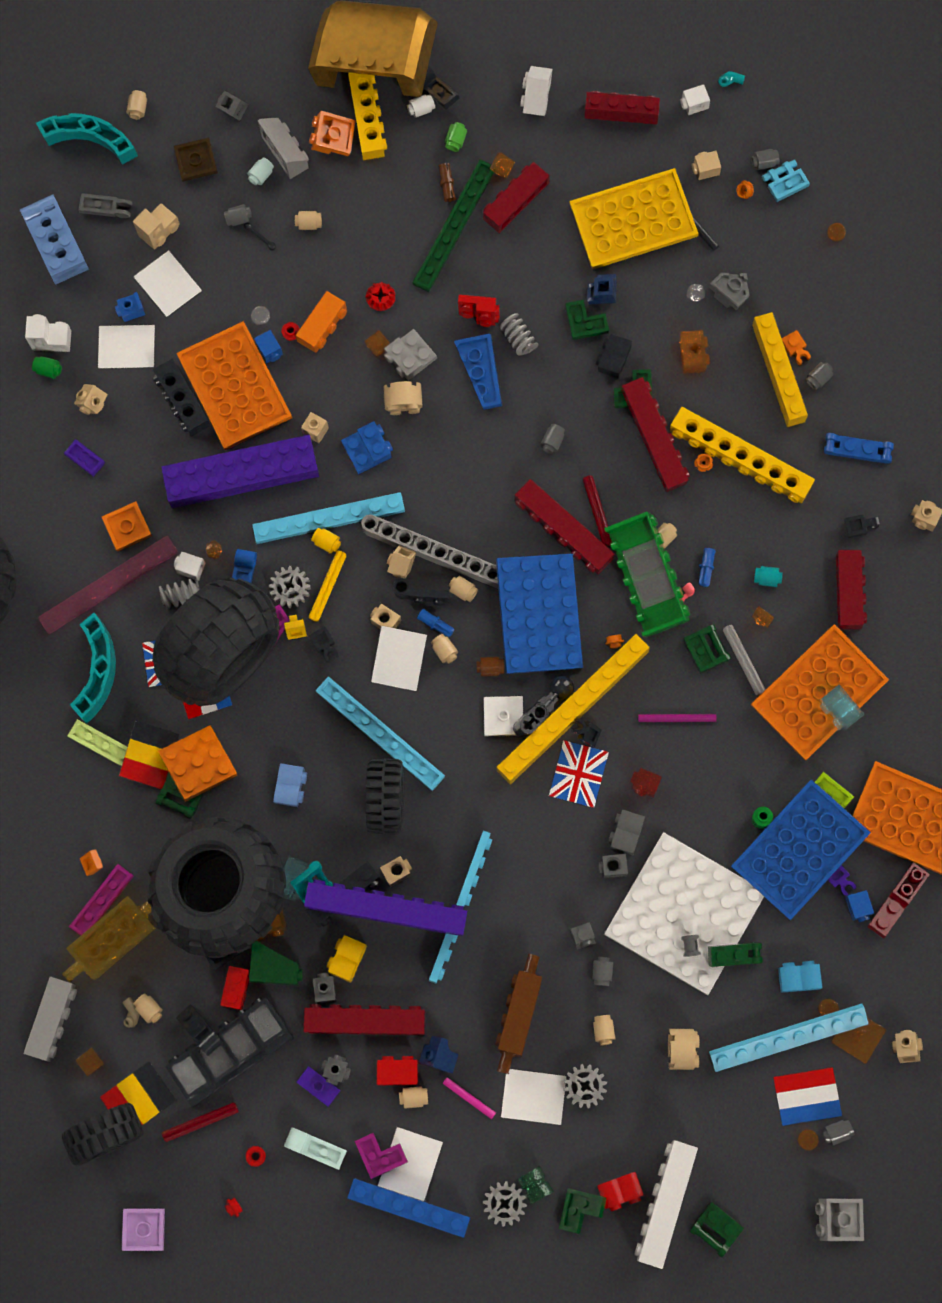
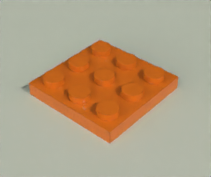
M211 725L158 751L185 802L237 776L235 768Z

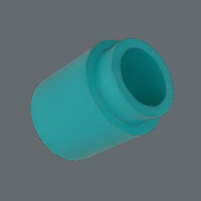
M756 567L754 583H759L762 586L777 587V584L782 583L783 572H779V568Z

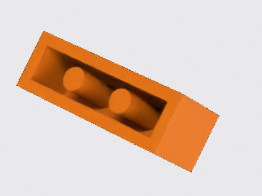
M326 291L296 334L297 342L315 353L322 349L326 344L328 335L333 334L339 319L342 320L347 313L346 302Z

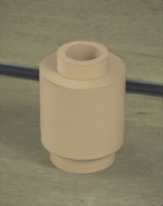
M134 90L129 95L126 113L132 119L138 120L145 115L147 98L144 92Z
M299 211L298 215H295V226H299V230H317V228L322 227L321 213H317V211Z
M663 523L657 529L658 533L662 534L664 539L662 546L665 549L677 537V529L671 523Z
M460 575L457 578L453 577L448 585L450 587L449 592L464 601L471 602L478 592L473 583Z
M444 634L432 640V649L442 663L447 662L449 664L457 658V649Z
M145 993L133 1003L136 1007L135 1010L147 1023L151 1021L155 1023L162 1017L161 1012L163 1009L151 996H147Z
M610 1015L594 1017L595 1041L600 1042V1045L612 1044V1040H615V1032Z
M403 1088V1092H399L400 1105L404 1104V1108H416L427 1105V1088Z

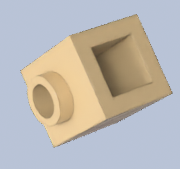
M717 151L701 152L695 156L692 170L694 174H697L698 180L720 175L721 164Z
M399 545L387 560V564H389L387 572L397 578H406L411 571L416 552Z

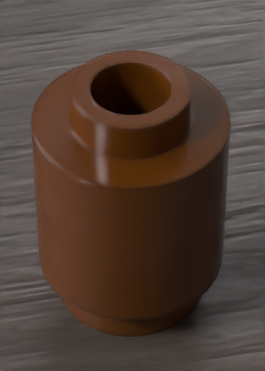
M480 657V661H477V673H481V677L504 674V658Z

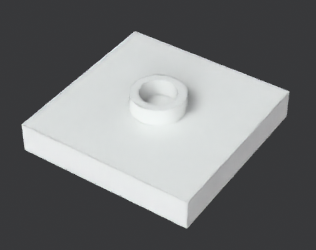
M523 696L484 697L485 736H517L514 733L513 726L523 715Z

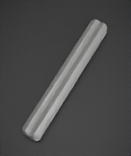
M728 625L723 628V632L757 696L761 695L765 691V687L734 627Z

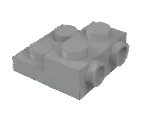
M414 329L401 339L398 337L384 348L385 359L390 364L393 363L397 367V373L408 381L437 359V355Z
M819 1199V1203L815 1206V1211L819 1215L816 1234L820 1237V1241H864L863 1199Z

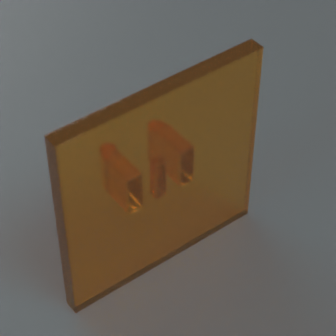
M867 1018L868 1025L836 1034L831 1043L865 1064L886 1031L885 1028Z

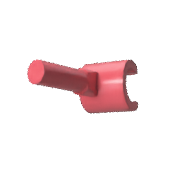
M687 583L682 588L685 592L682 598L683 602L695 593L691 583Z

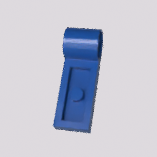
M237 549L232 578L236 580L243 579L252 583L257 552Z

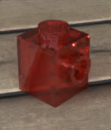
M640 768L639 772H634L630 782L633 783L632 789L635 790L634 793L642 797L648 795L654 798L662 777Z

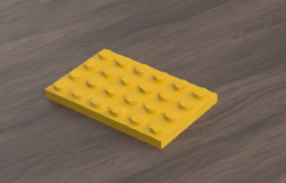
M675 168L570 201V206L592 270L698 237V231Z

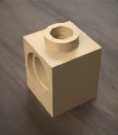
M310 412L301 429L303 435H310L312 440L320 443L329 427L326 420Z
M383 604L379 608L375 607L370 615L372 617L371 623L379 629L382 626L396 629L401 622V616ZM383 615L390 617L385 623L379 621Z
M400 856L380 867L390 887L410 877L409 871L412 867L407 859L403 860ZM395 866L403 868L400 875L392 874V869Z

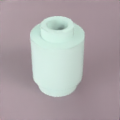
M264 157L258 160L248 171V180L254 185H262L272 173L273 164Z

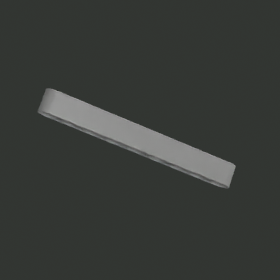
M374 515L363 517L361 521L362 529L367 536L394 547L400 545L416 552V556L498 589V578L490 579L488 577V574L491 572L497 573L496 565ZM373 522L375 526L372 529H368L365 527L366 524ZM387 529L393 531L390 536L383 535V532ZM404 536L410 538V541L407 543H402L400 540ZM424 543L428 547L425 550H420L418 546ZM441 550L445 552V555L437 557L435 555L436 552ZM461 558L463 562L457 565L453 563V560ZM473 565L480 566V570L477 572L472 571L470 568Z

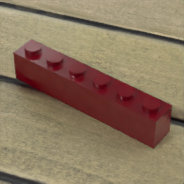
M641 377L622 385V394L665 491L668 492L687 484L690 477L689 472L680 462L682 460L681 454L673 446V443H675L671 432L668 433L665 428L667 426L666 420L663 415L660 416L657 410L659 409V404L656 398H652L650 394L652 389L649 382H645L644 378Z
M531 479L515 494V504L521 510L525 509L529 512V517L537 523L539 521L544 526L543 529L549 535L553 534L558 538L557 542L562 547H568L572 551L573 557L577 560L581 559L590 572H596L599 575L614 559V553Z
M310 1004L309 1008L304 1009V1033L425 1035V1010H421V1006H409V1009H401V1006H389V1009H381L380 1005H369V1009H361V1005H349V1008H341V1005H329V1008H321L322 1005Z

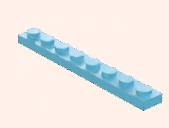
M401 492L252 525L256 543L260 544L315 532L317 528L329 529L361 522L366 515H374L380 518L403 513L405 509Z
M329 676L316 689V692L391 757L401 760L403 767L431 791L445 778L443 773Z
M483 831L456 905L469 906L472 898V894H469L472 886L476 887L479 876L476 875L478 868H483L486 859L482 856L485 849L489 851L493 840L489 838L491 834L489 832ZM445 934L429 978L430 982L436 984L437 980L442 981L445 969L442 967L444 961L449 962L452 953L449 947L451 942H456L457 935Z
M859 1004L709 1051L713 1068L715 1072L868 1025V1020L863 1004Z

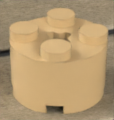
M404 381L390 383V387L384 385L385 410L390 411V415H400L401 411H408L410 414L420 413V408L423 407L421 383L416 382L417 386L412 385V382Z
M669 1029L668 1057H671V1063H668L669 1070H694V1068H699V1055H697L696 1048H699V1035H697V1031H694V1029Z

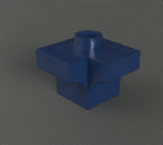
M616 274L597 275V278H594V283L588 284V304L616 303Z
M432 1036L430 1044H424L418 1064L453 1074L458 1054L449 1049L448 1039Z

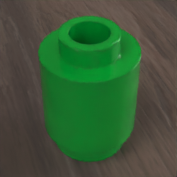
M41 356L35 357L32 370L38 375L55 379L60 375L62 366L58 360Z
M767 807L757 808L752 815V823L758 829L767 828L773 820L772 811ZM759 815H764L766 819L762 820Z

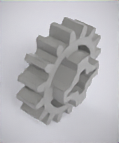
M289 566L286 571L284 567H281L282 572L275 571L276 578H270L273 584L269 585V588L273 590L270 594L275 596L274 601L276 603L280 601L282 607L285 603H287L289 608H291L293 603L298 607L299 601L305 602L304 596L309 597V593L306 590L311 589V586L307 584L310 580L308 577L304 578L306 576L304 571L299 573L298 567L292 570V567ZM298 578L302 581V587L297 584ZM293 584L294 588L287 590L286 586ZM277 587L283 589L282 595L278 593Z
M581 1064L580 1070L573 1067L574 1073H567L570 1079L564 1080V1083L568 1084L564 1091H569L566 1098L572 1097L573 1105L579 1102V1108H582L583 1104L590 1108V1103L593 1102L597 1106L596 1100L604 1099L601 1093H606L607 1090L602 1087L607 1082L601 1080L604 1074H597L598 1068L593 1071L589 1064L587 1069H584L583 1064ZM580 1073H590L586 1078L577 1076ZM595 1078L597 1079L599 1084L598 1091L594 1088L593 1081ZM578 1081L583 1083L588 1081L590 1083L589 1088L591 1089L583 1092L581 1090L582 1086ZM572 1082H574L577 1085V1092L575 1095L572 1091ZM590 1094L591 1096H593V1098L589 1100L581 1099L583 1095Z
M505 1181L504 1186H501L498 1182L496 1189L492 1186L490 1187L491 1194L485 1193L488 1201H483V1204L488 1205V1208L484 1209V1212H490L488 1219L494 1217V1224L502 1221L503 1227L506 1222H509L512 1226L513 1219L519 1222L518 1215L525 1214L521 1209L522 1207H527V1204L522 1203L526 1196H520L522 1189L520 1188L516 1191V1184L513 1183L511 1187H508L507 1181ZM509 1190L512 1191V1193L509 1196L502 1195L499 1191ZM494 1196L497 1200V1205L492 1210L491 1200ZM513 1197L508 1204L510 1206L509 1209L503 1208L497 1211L501 1205L500 1200L502 1198L507 1200ZM518 1198L519 1202L517 1212L513 1208V1201ZM501 1212H507L511 1217L501 1218L497 1215Z

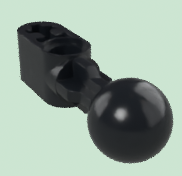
M567 676L555 677L550 683V693L546 697H541L518 719L513 726L514 733L518 737H526L533 733L552 712L554 704L558 700H566L573 694L574 684L572 680ZM535 710L540 713V718L535 716ZM527 722H529L530 724H528V725L526 726V728L524 729V728H523V727L525 726L524 724L527 723Z

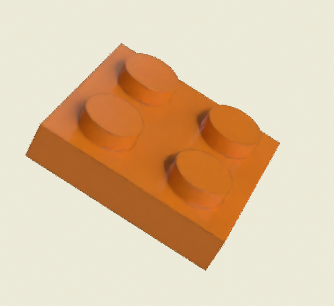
M136 501L102 516L117 552L152 537Z

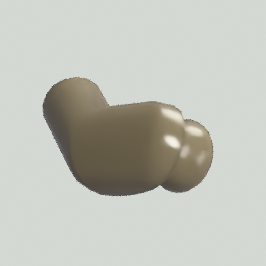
M131 997L123 1001V1005L128 1010L127 1017L124 1019V1025L127 1028L135 1027L140 1016L135 1010L136 1007Z

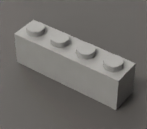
M53 977L49 978L23 1054L49 1062L51 1058L55 1057L57 1040L61 1039L64 1031L62 1027L63 1022L68 1019L70 1002L76 997V985Z

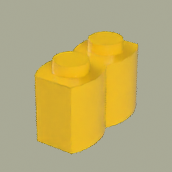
M345 935L342 939L339 938L335 945L337 952L334 957H330L327 963L328 972L351 983L367 945Z

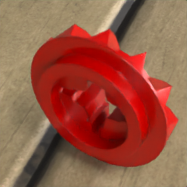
M382 281L377 284L373 283L366 293L368 305L377 311L389 309L394 304L396 298L394 289L389 283L385 284ZM380 290H382L383 295H386L382 297L381 302L379 301L378 296H376L379 295Z

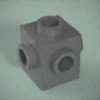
M334 1055V1058L329 1057L328 1061L324 1060L321 1072H324L323 1077L327 1078L326 1082L338 1085V1082L344 1083V1080H348L351 1068H349L350 1064L345 1062L346 1058ZM333 1066H338L339 1071L337 1073H332L331 1069Z

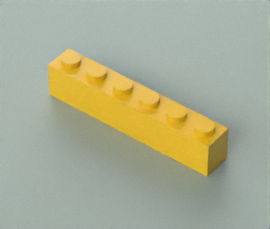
M773 312L754 317L752 326L786 425L790 427L804 423L808 414Z

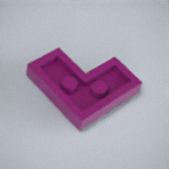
M374 1133L355 1141L371 1179L408 1163L400 1143L381 1151Z

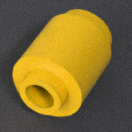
M317 528L311 539L314 545L329 553L336 552L341 545L340 537L324 528Z

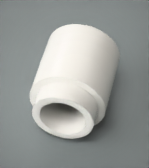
M425 94L409 100L407 109L410 116L413 115L417 118L432 112V109H435V104L432 96H426Z

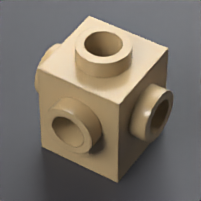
M84 384L77 393V399L74 404L80 407L79 410L84 414H98L102 410L108 394L94 385Z
M922 500L919 506L915 505L911 513L914 516L912 523L919 529H927L933 532L942 514V509L936 507V504L931 501L925 502Z
M903 1030L895 1034L896 1041L892 1042L893 1051L897 1053L899 1062L920 1061V1050H923L922 1039L918 1038L916 1032Z

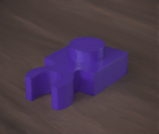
M842 865L828 879L834 888L838 885L841 886V892L844 896H848L845 890L846 886L849 885L854 890L856 889V885L852 881H847L846 878L850 874Z

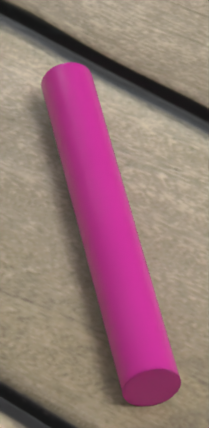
M448 1077L445 1079L443 1084L492 1120L496 1112Z

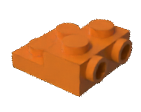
M320 111L317 116H314L312 121V127H315L314 133H311L309 144H312L311 150L326 154L334 152L349 156L355 120Z

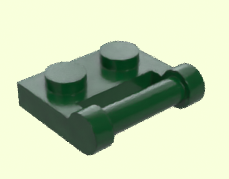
M714 624L683 638L700 673L732 659L729 653H726L716 633L717 629ZM705 635L710 636L720 657L715 659L704 637Z
M169 773L155 804L169 807L192 819L204 793L188 800L191 803L189 808L167 799L168 793L183 799Z
M711 1202L689 1232L693 1235H698L714 1248L720 1257H723L744 1227ZM702 1224H707L726 1240L725 1243L722 1245L701 1228Z

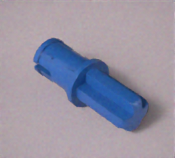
M704 548L702 564L699 565L701 570L698 584L708 587L712 570H714L713 562L716 550Z
M422 609L417 617L418 620L430 626L431 630H436L444 634L445 637L449 638L454 632L453 627L425 609Z

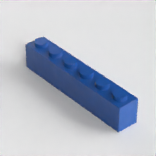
M353 1179L348 1199L463 1238L471 1218L358 1179Z

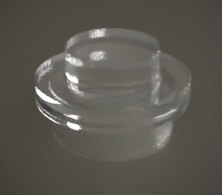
M691 285L687 290V297L692 301H699L705 297V290L701 285Z
M256 307L251 313V318L255 324L264 325L269 321L270 313L265 307Z

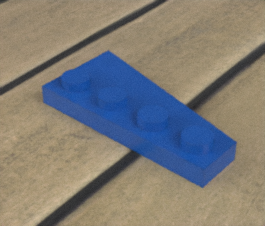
M491 334L454 341L483 409L502 406Z

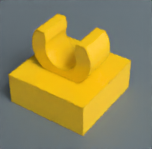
M297 615L289 616L290 622L284 623L288 640L307 636L303 619L298 620Z

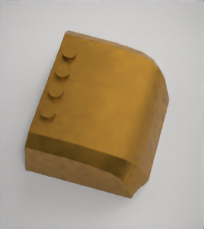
M336 1L326 8L322 14L308 69L317 86L334 88L338 71L396 77L403 95L421 97L438 23L421 8Z

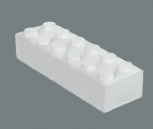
M675 1140L671 1144H667L664 1156H667L666 1163H661L658 1173L661 1176L659 1184L655 1183L652 1193L655 1196L653 1204H649L646 1213L650 1217L648 1223L643 1224L640 1234L644 1237L642 1243H638L634 1255L638 1256L637 1261L660 1269L663 1268L698 1150L697 1147Z

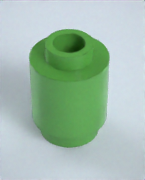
M455 122L450 125L445 139V147L447 149L458 152L462 148L467 134V129L463 124Z

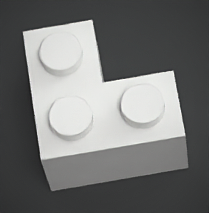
M531 66L529 72H526L523 79V89H526L525 95L521 97V106L524 107L523 113L545 116L551 86L552 69Z
M39 314L27 316L25 338L33 351L70 352L71 329L68 324L64 322L49 324L47 318Z

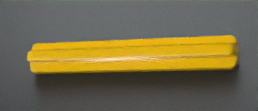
M342 551L336 552L309 614V619L316 622L319 621L345 561L346 553Z

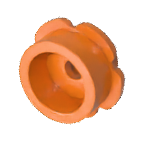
M742 181L737 186L738 196L744 199L752 197L754 193L752 183Z
M700 454L695 459V467L701 472L709 471L713 467V459L708 454Z
M612 635L606 637L607 643L605 644L610 646V649L619 648L624 640H622L621 635Z

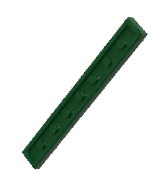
M479 159L413 280V285L430 292L496 171V166Z

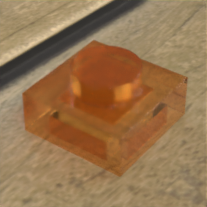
M499 152L490 169L505 179L508 178L515 162Z
M380 330L365 340V344L376 357L383 353L384 348L390 344Z
M759 606L752 616L758 625L762 627L765 625L767 628L774 620L772 615Z
M93 1048L76 1059V1062L86 1076H90L104 1065Z

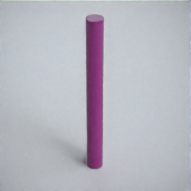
M638 714V722H716V714Z

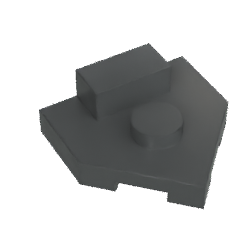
M720 273L708 286L715 292L714 298L726 308L732 306L737 310L750 296L747 286V273H739V275Z

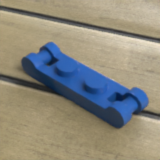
M834 433L826 434L825 440L827 445L824 446L825 454L880 463L892 462L891 451L894 448V443L878 442L839 436ZM834 443H839V448H835ZM878 450H884L883 454H878Z

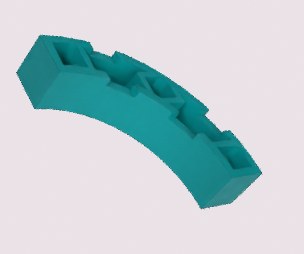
M75 113L59 117L56 115L36 123L48 146L65 140L82 139L106 147L119 159L122 165L138 156L130 140L121 131L113 127L109 122L91 115Z
M95 612L79 624L84 630L91 646V669L86 687L84 686L81 693L70 704L86 723L95 717L107 700L116 671L113 641L105 624Z

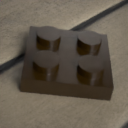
M209 137L174 146L182 182L218 173Z

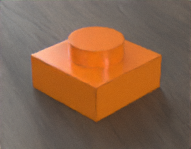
M96 849L87 852L79 858L86 876L93 875L103 868Z

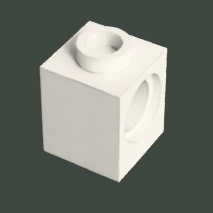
M703 84L683 91L680 102L683 110L686 109L687 114L691 115L709 109L710 99Z
M181 552L180 557L177 556L174 562L177 574L194 580L197 578L199 581L205 566L203 558Z

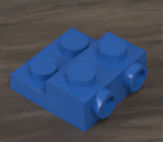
M374 421L357 429L358 432L341 440L358 474L392 458L390 451L393 448L388 440L384 441L382 437L384 431L381 425L376 426Z

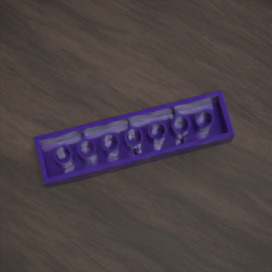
M310 435L161 466L167 498L171 508L319 477Z
M314 879L313 883L308 882L304 907L307 909L463 936L467 917V911L463 910L464 906L452 904V907L449 908L444 907L442 902L432 901V904L424 903V899L412 897V901L405 900V897L399 894H393L392 897H388L382 891L373 890L372 893H366L365 889L360 887H353V890L345 889V885L333 883V886H327L325 881Z

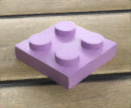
M123 1209L122 1251H163L165 1209Z

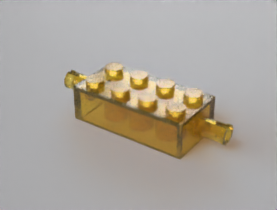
M127 896L66 948L75 958V963L62 972V975L66 977L69 983L82 971L86 972L91 979L96 981L156 929L148 919V915L152 911L148 900L143 905L137 906Z

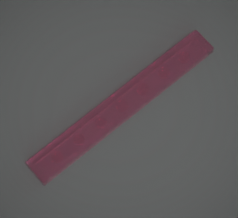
M165 536L42 614L38 619L47 633L51 634L172 557L178 551L169 537Z

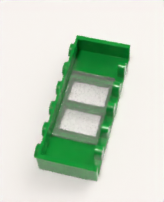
M647 511L604 528L605 532L609 533L612 543L610 545L616 551L618 557L617 564L623 571L625 577L623 581L631 593L630 601L636 607L638 613L636 618L642 624L644 632L641 633L644 637L690 621L688 617L690 611L682 600L684 597L680 586L677 587L675 582L677 575L675 570L671 569L669 565L671 561L667 550L664 551L662 546L664 539L656 528L658 525L656 517Z

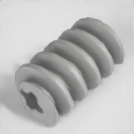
M515 313L502 322L500 329L504 332V336L508 338V342L512 343V348L516 349V354L525 355L536 349L538 343L532 344L535 338L533 336L528 338L531 332L529 330L524 332L527 326L525 324L520 326L523 320H516L519 314Z
M197 578L196 583L189 579L188 585L181 581V587L175 582L173 589L168 584H166V590L159 586L162 603L168 609L171 608V603L178 607L180 601L183 605L186 599L188 600L200 590Z

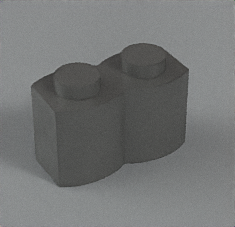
M623 809L621 814L617 813L614 822L617 828L615 833L611 832L608 841L611 844V849L633 856L645 816Z

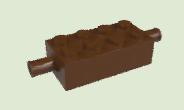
M528 954L524 971L519 970L518 975L514 974L511 988H514L513 995H508L506 1007L509 1010L507 1014L503 1013L501 1027H504L502 1034L498 1033L495 1043L498 1046V1051L501 1053L497 1069L501 1073L509 1074L513 1057L522 1058L542 983V976L535 974L540 959L537 955Z

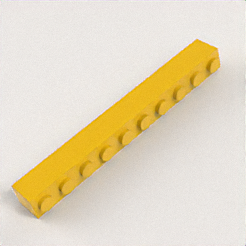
M635 634L497 766V772L511 785L576 723L574 721L575 718L580 719L648 654L650 647Z

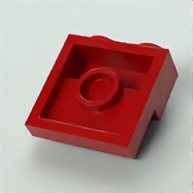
M469 295L458 296L460 316L464 318L476 317L477 324L483 327L495 326V323H499L500 305H496V298Z

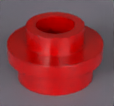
M286 323L282 327V336L289 341L296 340V334L300 328L296 323ZM288 329H294L292 333L287 332Z
M259 1146L250 1147L246 1152V1161L254 1167L262 1165L266 1159L264 1149ZM255 1152L259 1153L260 1157L258 1160L252 1158Z
M235 1198L227 1199V1205L224 1206L230 1216L239 1217V1213L242 1212L241 1206Z

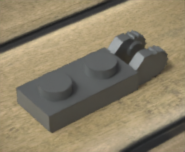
M82 193L78 211L82 214L129 218L130 212L119 210L117 206L129 208L132 207V201L111 196Z

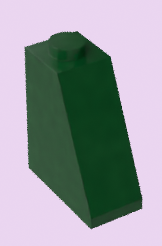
M257 941L252 943L249 975L251 983L299 986V981L303 979V969H300L299 964Z

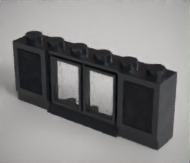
M260 997L252 1003V1007L247 1011L245 1009L239 1011L235 1015L236 1018L231 1022L227 1020L218 1026L219 1030L215 1033L224 1043L209 1057L198 1045L193 1043L185 1049L186 1052L180 1057L176 1055L168 1061L169 1064L165 1067L191 1107L195 1108L200 1101L209 1098L214 1094L213 1092L222 1086L228 1085L232 1079L244 1074L255 1063L258 1064L268 1054L277 1051L281 1045L294 1039L266 997L264 999Z

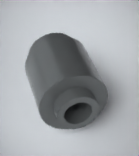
M773 149L757 151L751 156L752 167H755L756 170L772 168L780 162L778 151Z
M242 204L228 208V211L224 212L227 225L234 227L250 222L252 213L250 207Z
M820 362L807 375V384L814 390L822 388L834 375L832 372L833 368L827 362Z
M551 424L540 443L543 447L542 449L551 454L557 452L565 436V429L559 425Z
M598 957V961H593L592 979L594 980V985H610L613 973V962H609L610 958Z
M840 1120L825 1126V1131L822 1132L826 1143H831L832 1146L849 1140L851 1136L855 1135L849 1120Z

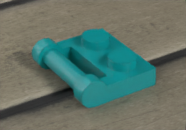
M319 861L311 862L307 870L290 882L303 904L305 903L308 882L313 883L312 878L315 875L319 880L325 881L327 886H333V883L328 881L323 873Z

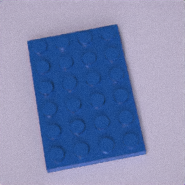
M573 554L497 558L496 567L506 674L582 669L583 662Z
M810 780L731 867L791 920L871 832L813 780Z

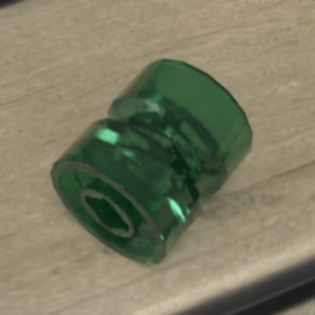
M540 1166L517 1179L522 1189H527L526 1196L531 1204L554 1192L549 1182L543 1180L545 1175Z

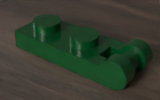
M751 942L708 946L709 966L719 967L763 963V957L760 955L762 943ZM748 950H752L751 957H748Z

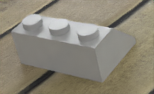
M279 118L258 120L261 137L289 179L309 168L307 154L304 150L300 151L297 139L294 136H290V130L285 122L281 123Z

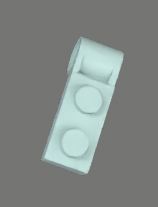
M293 1127L284 1144L286 1148L338 1170L347 1150Z

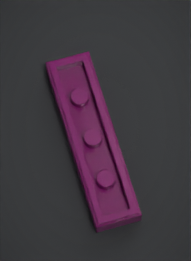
M117 864L69 927L86 939L134 876Z

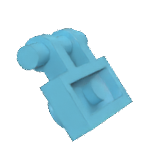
M795 160L782 163V166L776 169L772 168L762 175L764 182L773 181L768 184V189L776 202L810 185L801 168L796 171L793 170V168L797 167ZM783 173L787 174L786 176L779 178V175Z

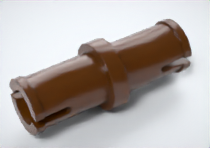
M442 163L438 166L441 176L440 186L443 188L444 201L452 202L456 200L453 188L455 184L454 179L451 176L450 164L447 163L446 166V163Z

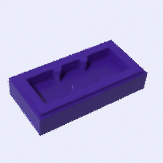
M76 439L64 452L66 457L92 477L105 464L104 460Z
M309 1066L297 1081L300 1086L328 1107L341 1091L333 1084L326 1082L324 1077Z

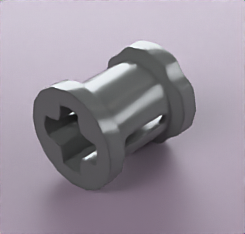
M699 935L681 937L684 943V957L701 955L697 942Z

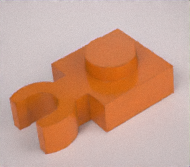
M798 330L781 338L789 356L796 355L798 365H802L801 356L806 357L808 361L810 360V353L803 350L807 344Z

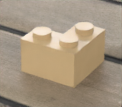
M162 203L152 213L144 209L133 221L138 236L154 250L158 246H162L166 238L171 233H174L180 224L177 216Z

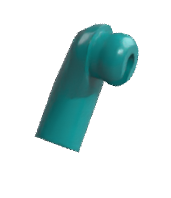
M729 71L721 75L718 82L722 87H726L733 82L743 85L745 75Z

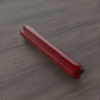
M589 475L583 478L584 486L601 541L606 547H610L612 540L609 533L605 532L604 529L608 527L593 476Z
M236 1103L228 1104L162 1132V1137L165 1142L171 1141L238 1113V1107Z

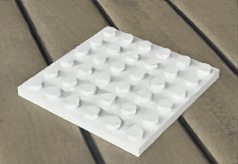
M663 832L604 935L702 993L709 995L724 966H709L708 946L737 944L764 896L747 880ZM699 935L697 942L701 955L684 957V943L681 937Z

